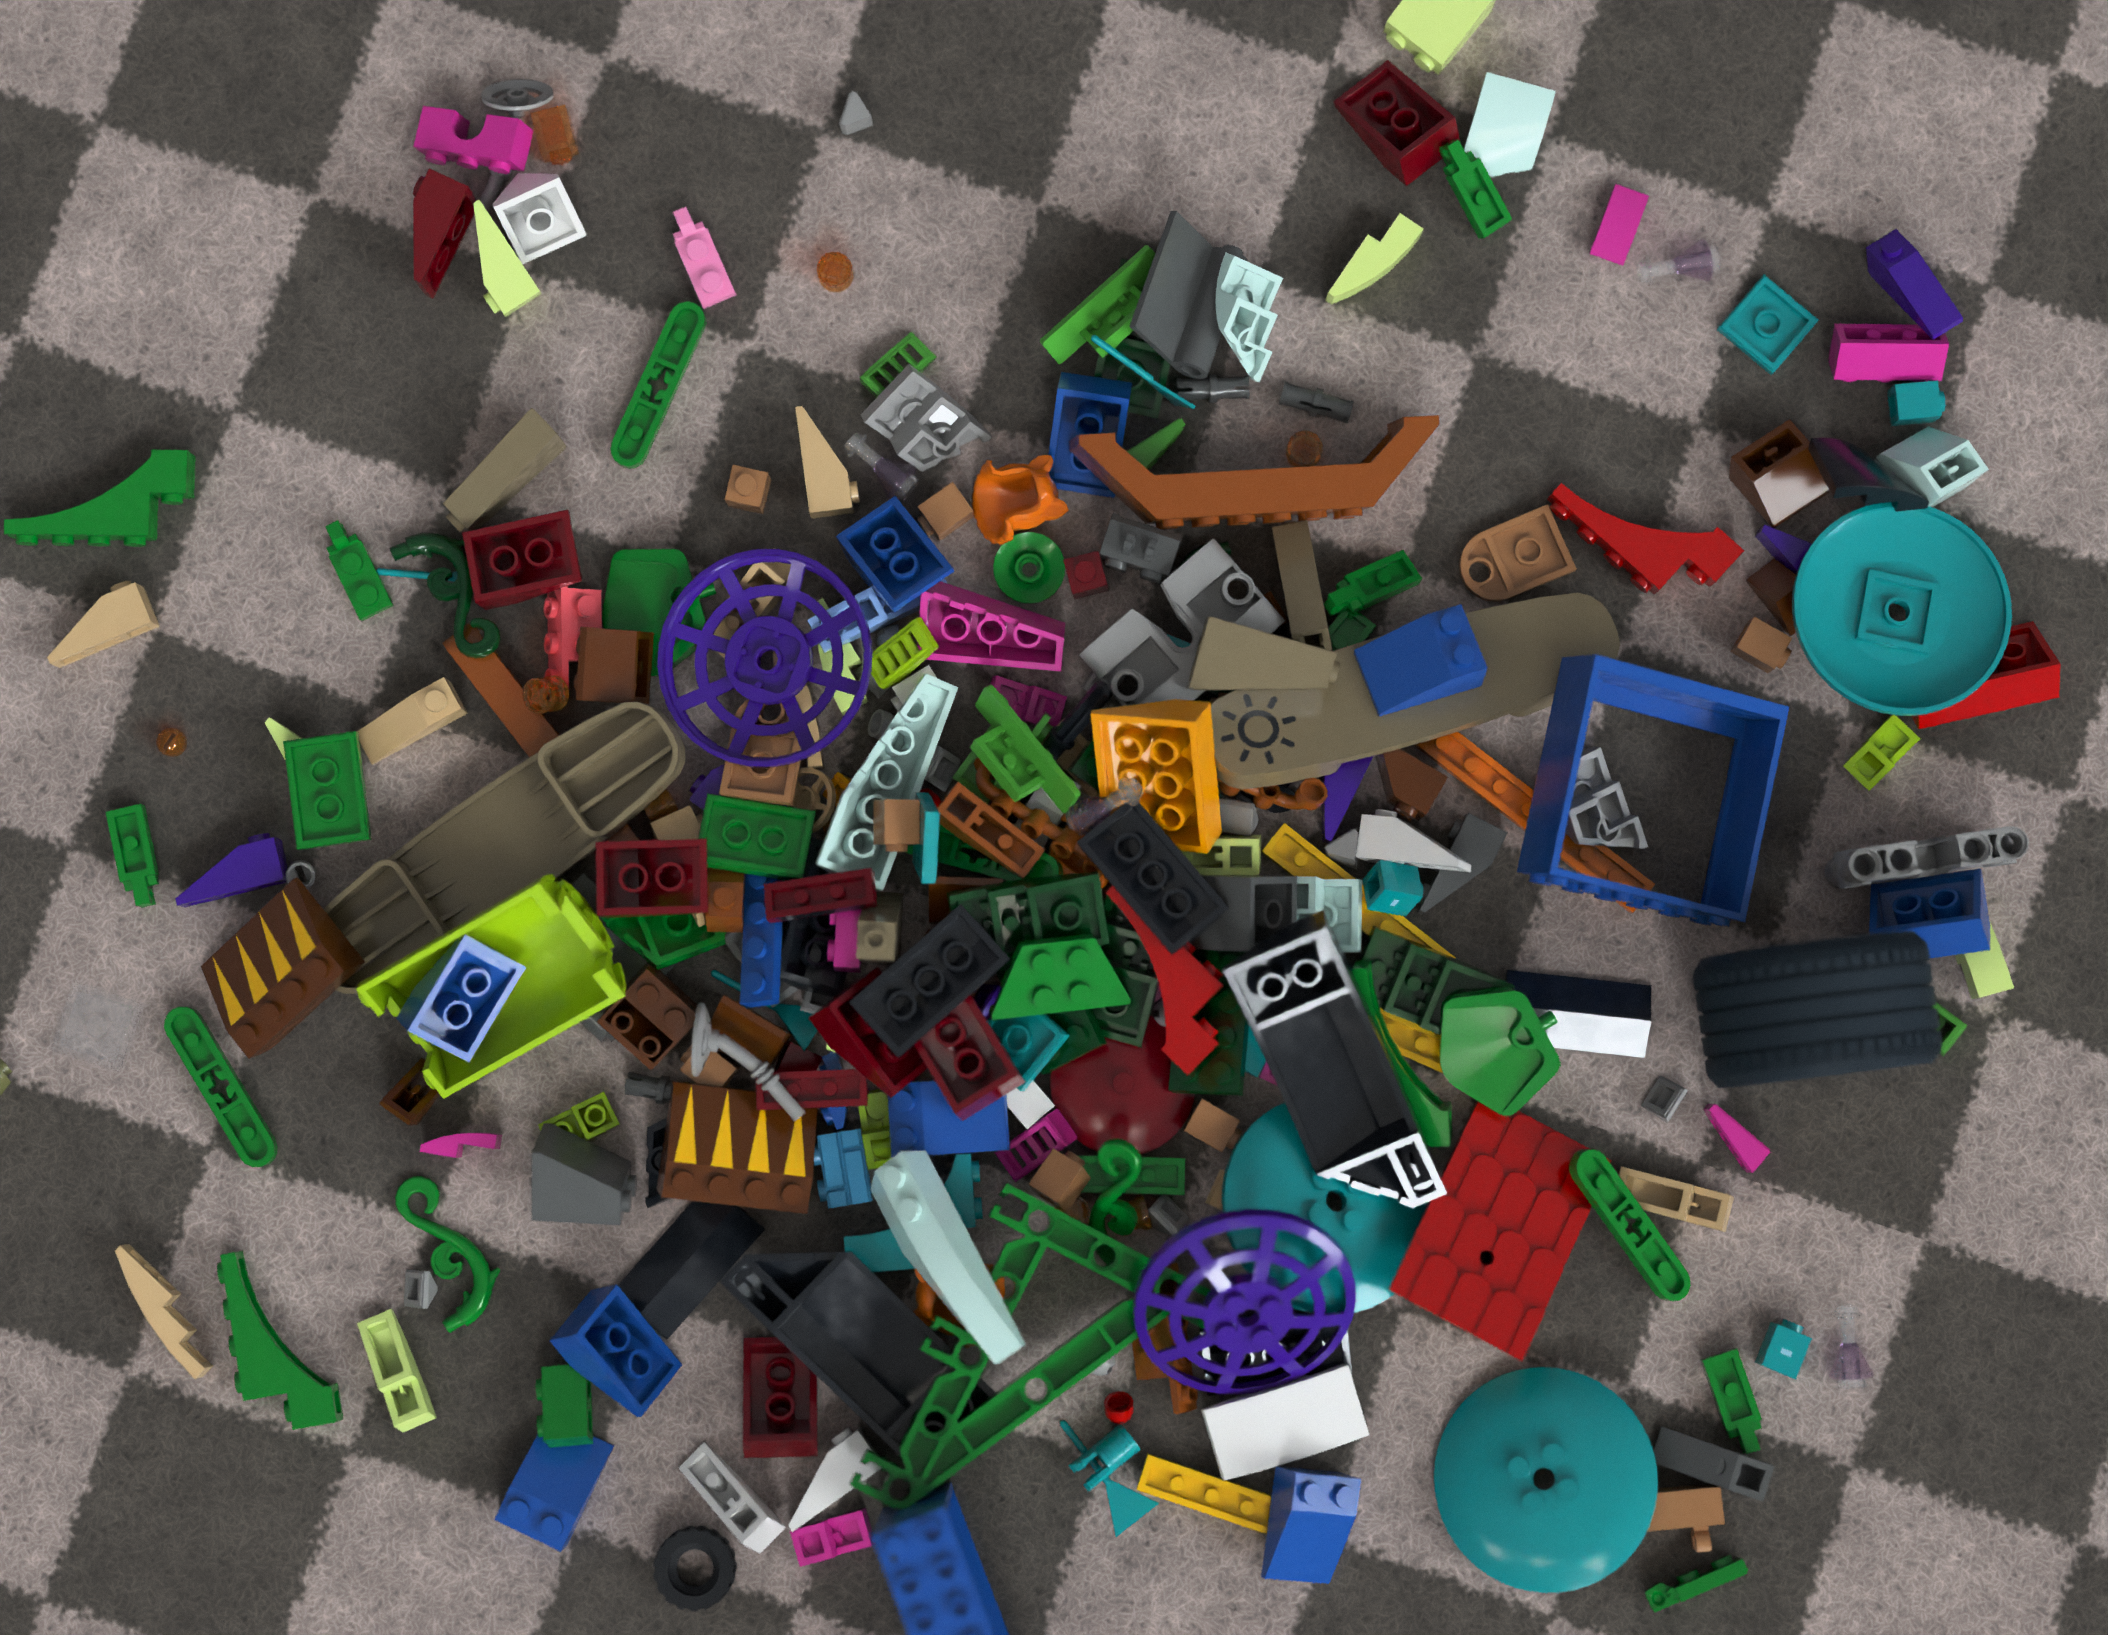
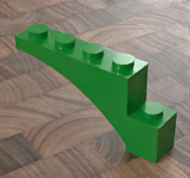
M151 450V457L140 468L104 494L79 506L54 514L32 518L4 519V534L16 539V544L35 546L38 545V539L52 540V544L57 546H73L74 540H88V545L104 547L110 546V540H124L125 546L144 547L146 546V541H157L158 498H161V503L169 505L183 504V499H194L196 456L188 450Z
M1371 960L1356 961L1352 972L1400 1077L1428 1147L1450 1146L1453 1138L1451 1101L1440 1099L1416 1075L1402 1056L1389 1033L1379 1007L1374 988Z
M243 1251L221 1254V1262L217 1264V1274L219 1282L225 1284L227 1298L223 1299V1312L225 1319L231 1321L233 1335H229L228 1343L231 1356L237 1359L238 1371L234 1374L237 1393H242L243 1401L287 1393L288 1400L284 1401V1414L286 1421L292 1423L293 1430L343 1420L338 1383L330 1384L302 1363L281 1340L269 1323L256 1298L248 1276Z

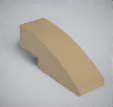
M1621 1166L1620 1178L1644 1211L1726 1232L1734 1196Z

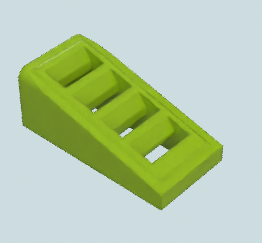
M921 616L915 618L872 652L871 675L881 689L895 686L903 681L939 648ZM912 634L914 635L915 639L917 640V642L919 643L920 647L922 648L921 650L918 649L917 645L915 644L914 640L912 639V637H911Z

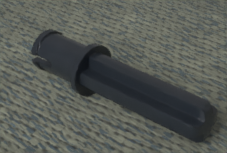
M1105 682L1095 683L1061 724L1050 729V736L1042 746L1052 754L1055 762L1066 749L1071 750L1075 746L1074 740L1091 721V712L1096 709H1102L1113 696V690Z

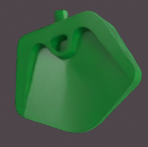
M678 549L619 550L611 560L602 611L604 629L654 633L651 676L659 677L657 668L658 645L663 624L673 603L682 590L693 580V576L684 553ZM713 582L696 597L685 613L681 624L702 631L706 618L700 599L717 594ZM676 638L673 648L672 669L694 653L697 645Z
M1501 986L1447 996L1441 1005L1439 1059L1442 1072L1453 1086L1500 1115H1513L1560 1069V1058L1545 1030L1558 1023L1550 1010L1537 1017L1528 998L1523 993L1510 987Z

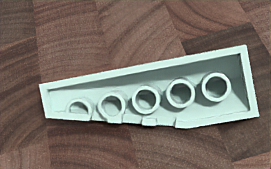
M923 674L841 794L815 864L830 874L872 868L875 873L876 891L884 890L897 852H885V845H873V800H915L916 792L921 790L958 687L929 674Z
M901 1151L875 1170L870 1190L902 1253L993 1363L999 1364L1026 1345L926 1151Z

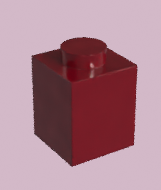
M1098 550L1063 559L1074 600L1109 591Z

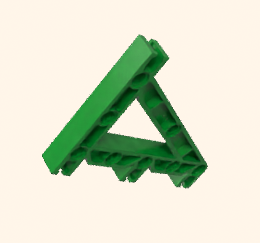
M1004 1183L998 1196L1004 1198L1010 1193L1026 1204V1208L1022 1212L1019 1221L999 1214L1002 1206L995 1204L994 1207L992 1206L987 1215L1022 1234V1237L1003 1244L989 1272L994 1283L998 1278L1005 1276L1009 1277L1013 1282V1292L1008 1297L1002 1298L1010 1315L1013 1314L1047 1247L1135 1293L1142 1270L1150 1260L1149 1257L1016 1187ZM1035 1210L1043 1211L1048 1219L1047 1226L1039 1232L1033 1231L1028 1225L1029 1215ZM1100 1245H1108L1113 1252L1111 1262L1105 1266H1099L1094 1260V1252ZM1166 1267L1156 1280L1152 1291L1160 1293V1285L1167 1279L1174 1280L1179 1287L1186 1277ZM1198 1284L1192 1291L1207 1296L1210 1290ZM1134 1296L1117 1302L959 1420L958 1418L981 1376L989 1356L969 1332L935 1315L929 1328L936 1330L942 1326L956 1335L958 1340L953 1345L952 1352L949 1354L931 1347L932 1339L928 1337L923 1339L919 1349L952 1366L954 1369L935 1376L901 1441L899 1450L904 1466H899L866 1448L860 1462L866 1465V1463L868 1464L871 1461L889 1473L885 1477L883 1485L876 1487L860 1480L862 1474L856 1472L853 1473L849 1481L850 1486L896 1509H904L913 1505L1136 1340L1138 1335L1134 1324ZM1147 1305V1331L1167 1317L1169 1311ZM1181 1315V1318L1200 1328H1204L1202 1319ZM970 1343L975 1344L979 1349V1357L976 1362L972 1364L962 1363L959 1359V1351L962 1346ZM1033 1378H1039L1045 1384L1044 1393L1036 1399L1027 1397L1025 1393L1027 1382ZM931 1411H939L945 1417L943 1427L937 1431H930L924 1426L925 1416ZM896 1479H905L910 1484L909 1493L903 1498L893 1497L889 1493L890 1484Z

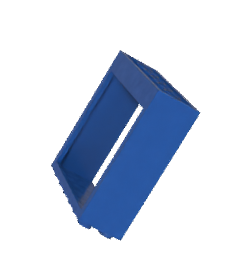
M1596 654L1562 657L1517 872L1530 875L1529 882L1546 886H1551V884L1562 886L1561 890L1577 894H1583V892L1594 894L1596 899L1616 902V900L1626 902V906L1642 910L1654 909L1658 910V914L1680 918V916L1690 918V922L1708 926L1714 924L1729 927L1730 921L1745 922L1789 707ZM1593 701L1735 739L1701 903L1558 867Z
M949 1482L936 1487L907 1508L896 1509L890 1506L883 1508L872 1531L871 1538L908 1635H1009L952 1483ZM891 1556H896L897 1560H892Z

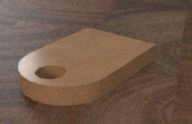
M1548 504L1478 533L1466 544L1459 561L1460 576L1466 588L1476 597L1490 602L1511 599L1577 570ZM1483 563L1487 566L1489 577L1486 581L1476 582L1470 577L1469 568L1472 564Z
M749 699L738 708L734 716L742 719ZM779 703L781 707L779 717L772 721L765 720L763 718V711L768 705L764 704L756 724L777 725L790 720L782 703ZM732 727L729 737L728 748L737 731V729H734ZM794 731L777 736L751 735L743 755L776 757L801 750ZM801 760L793 764L772 768L748 767L725 761L719 794L721 796L793 806Z

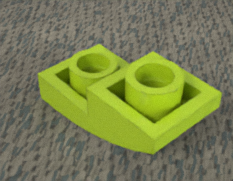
M602 1092L538 1124V1127L541 1131L544 1123H551L589 1141L620 1125L605 1093Z

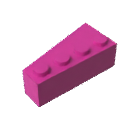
M941 581L921 594L919 617L921 616L939 646L926 660L1061 672L1065 622ZM917 642V647H918L919 650H921L922 648L920 647L919 643Z

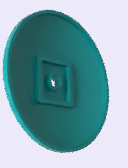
M1891 502L1864 506L1840 517L1829 525L1807 550L1798 568L1792 594L1794 628L1801 648L1814 670L1832 689L1843 697L1864 708L1884 714L1899 716L1924 715L1946 709L1964 700L1975 692L1994 672L2004 654L2011 631L2012 605L2005 575L1996 557L1972 529L1953 516L1932 507L1896 512ZM1897 604L1903 607L1906 612L1905 620H1893L1888 613L1889 605Z
M1285 1102L1261 1115L1248 1127L1236 1143L1225 1169L1221 1199L1222 1213L1242 1209H1272L1292 1213L1313 1222L1325 1230L1340 1245L1349 1260L1356 1283L1354 1313L1372 1308L1395 1294L1388 1290V1287L1428 1204L1426 1202L1412 1208L1400 1204L1398 1199L1380 1193L1377 1196L1350 1187V1183L1332 1177L1329 1180L1315 1175L1314 1168ZM1329 1192L1338 1194L1342 1200V1206L1338 1212L1331 1210L1327 1206L1326 1197ZM1250 1227L1226 1231L1233 1250L1258 1248L1262 1228ZM1277 1229L1274 1250L1295 1257L1308 1268H1311L1326 1254L1319 1246L1308 1239ZM1255 1261L1241 1263L1247 1273H1253ZM1273 1263L1270 1265L1268 1276L1278 1280L1284 1287L1299 1277L1288 1268ZM1335 1265L1318 1280L1325 1297V1313L1345 1311L1346 1307L1344 1282L1340 1271ZM1309 1288L1291 1300L1293 1308L1314 1313V1300Z
M1533 1367L1515 1370L1488 1381L1468 1396L1450 1418L1438 1445L1434 1468V1487L1437 1506L1449 1535L1465 1557L1477 1568L1499 1582L1517 1589L1540 1593H1560L1583 1588L1602 1580L1617 1570L1635 1552L1650 1526L1655 1511L1658 1474L1654 1451L1643 1425L1630 1407L1617 1394L1602 1383L1574 1371L1552 1367ZM1541 1468L1550 1469L1555 1476L1554 1485L1548 1490H1540L1534 1483V1474Z

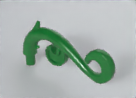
M1118 1138L1108 1139L1100 1146L1097 1152L1098 1162L1101 1167L1113 1177L1119 1175L1121 1168L1117 1167L1113 1161L1114 1156H1119L1127 1160L1130 1169L1123 1178L1097 1198L1088 1218V1226L1109 1236L1105 1226V1218L1107 1214H1111L1116 1218H1111L1107 1224L1108 1227L1115 1234L1125 1236L1131 1234L1138 1224V1215L1129 1203L1118 1198L1139 1176L1142 1167V1157L1133 1144L1126 1140ZM1108 1245L1097 1247L1095 1250L1097 1255L1106 1265L1109 1264L1113 1257L1111 1248Z
M413 1176L404 1180L398 1187L395 1195V1205L399 1213L409 1223L444 1241L433 1251L431 1256V1267L434 1273L441 1279L452 1280L459 1276L463 1270L464 1263L462 1261L452 1263L451 1261L452 1254L457 1252L468 1261L473 1274L471 1294L467 1290L464 1291L463 1303L456 1307L457 1312L442 1321L446 1330L451 1333L464 1324L469 1326L483 1314L489 1304L500 1268L497 1267L490 1271L489 1264L483 1253L471 1240L460 1232L422 1218L412 1212L408 1203L412 1194L420 1192L425 1195L427 1206L424 1212L427 1214L433 1213L437 1208L440 1195L436 1183L430 1178Z

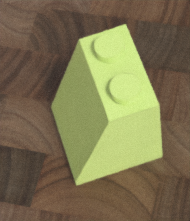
M1402 0L1386 21L1383 32L1387 34L1386 39L1393 47L1398 50L1405 48L1414 55V62L1426 72L1433 70L1439 75L1490 14L1496 0Z

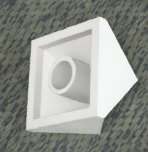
M518 173L492 204L522 265L587 235L558 174Z

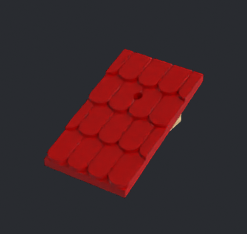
M1476 1100L1441 1175L1447 1194L1428 1202L1388 1290L1514 1358L1523 1361L1592 1206L1572 1179L1569 1170L1570 1160L1573 1155L1579 1150L1589 1148L1520 1111L1510 1116H1504ZM1487 1250L1489 1258L1485 1264H1482L1480 1254Z

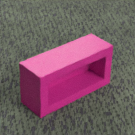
M862 909L830 914V925H836L835 940H828L827 961L833 962L835 971L861 973L862 962L856 958L858 919Z

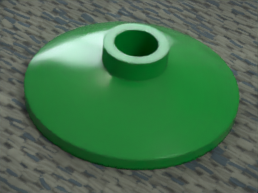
M1035 532L1016 534L1012 541L1002 544L995 555L993 571L996 583L1007 597L1016 602L1035 604L1045 601L1057 592L1065 576L1064 556L1057 544L1045 535ZM1033 564L1037 569L1036 573L1033 576H1026L1022 571L1024 565Z

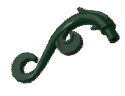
M418 533L405 537V542L390 547V552L395 561L411 554L413 557L423 554L431 558V553H435L447 558L456 569V581L453 583L447 582L448 579L453 577L452 571L448 568L439 567L431 571L427 577V587L432 596L439 601L448 602L458 598L453 633L457 648L463 655L475 659L487 657L498 648L501 640L500 630L494 622L488 619L474 618L470 622L472 628H479L484 632L482 640L477 643H469L464 637V627L473 597L466 552L461 548L465 546L464 540L452 539L436 533Z

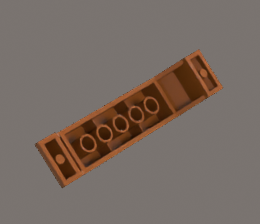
M1439 415L1402 417L1388 423L1387 434L1359 464L1154 475L1116 443L1115 433L1078 435L1069 441V451L1145 524H1156V528L1161 530L1178 529V527L1184 526V522L1190 521L1192 528L1213 527V525L1220 524V520L1227 519V526L1248 525L1249 523L1256 522L1255 518L1262 517L1263 524L1283 523L1284 521L1291 520L1293 515H1298V522L1305 520L1318 521L1322 518H1327V513H1333V520L1363 516L1362 510L1373 507L1440 423Z

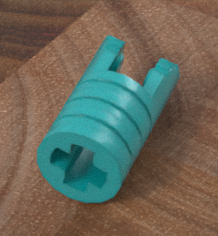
M1119 1424L1068 1466L1074 1473L1082 1470L1088 1465V1462L1096 1456L1104 1467L1090 1475L1086 1482H1084L1083 1485L1089 1492L1139 1452L1140 1448L1128 1431Z

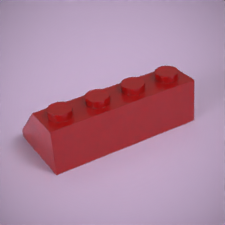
M2033 621L2011 626L2008 644L1999 664L1990 677L1975 692L1946 709L1911 717L1918 729H1923L2059 698L2061 664Z

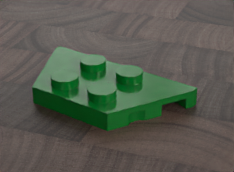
M692 914L600 917L605 927L656 970L726 944L727 932H707L706 921L705 925L698 927Z
M1092 934L1019 941L1012 957V966L1006 970L1001 982L1002 989L995 1005L991 1004L989 1016L992 1020L1129 1005L1131 1004V999Z

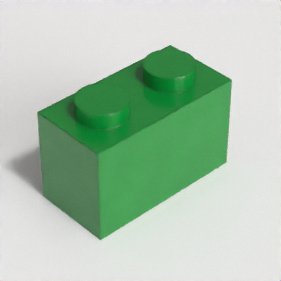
M570 1365L541 1367V1378L536 1379V1397L538 1401H542L543 1415H537L538 1437H543L544 1442L549 1448L593 1444L591 1382Z

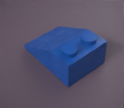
M1061 372L1048 453L1054 460L1049 474L1057 489L1115 498V494L1069 451V441L1078 435L1115 433L1116 443L1123 447L1132 388L1131 382Z
M896 496L836 536L850 564L864 582L873 588L874 592L894 613L954 572L953 567Z
M1462 604L1426 614L1354 650V656L1378 717L1480 687L1483 684L1487 671V665Z
M464 934L452 944L415 986L396 1019L407 1031L470 1062L526 967Z
M936 1081L910 1082L893 1097L890 1098L888 1096L891 1158L901 1151H926L928 1155L1010 1150L1007 1095L999 1098L964 1121L955 1115Z
M617 1284L591 1290L549 1340L574 1370L636 1417L643 1416L682 1366L680 1361Z
M537 1434L494 1520L561 1552L567 1547L614 1445L593 1436V1444L549 1448L544 1442L543 1437L539 1438Z
M1276 1466L1261 1577L1264 1579L1329 1584L1357 1516L1361 1479L1342 1472Z

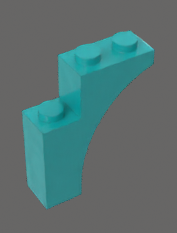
M972 1153L956 1154L953 1167L944 1184L966 1228L976 1227V1219H983L982 1197L974 1196V1183L981 1182L979 1160L972 1161ZM890 1228L875 1233L844 1236L845 1252H852L871 1272L915 1269L902 1253Z

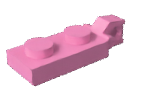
M686 207L673 212L680 227V231L673 233L676 241L674 243L703 309L735 296L736 293L709 231L707 228L705 229L703 222L693 224Z

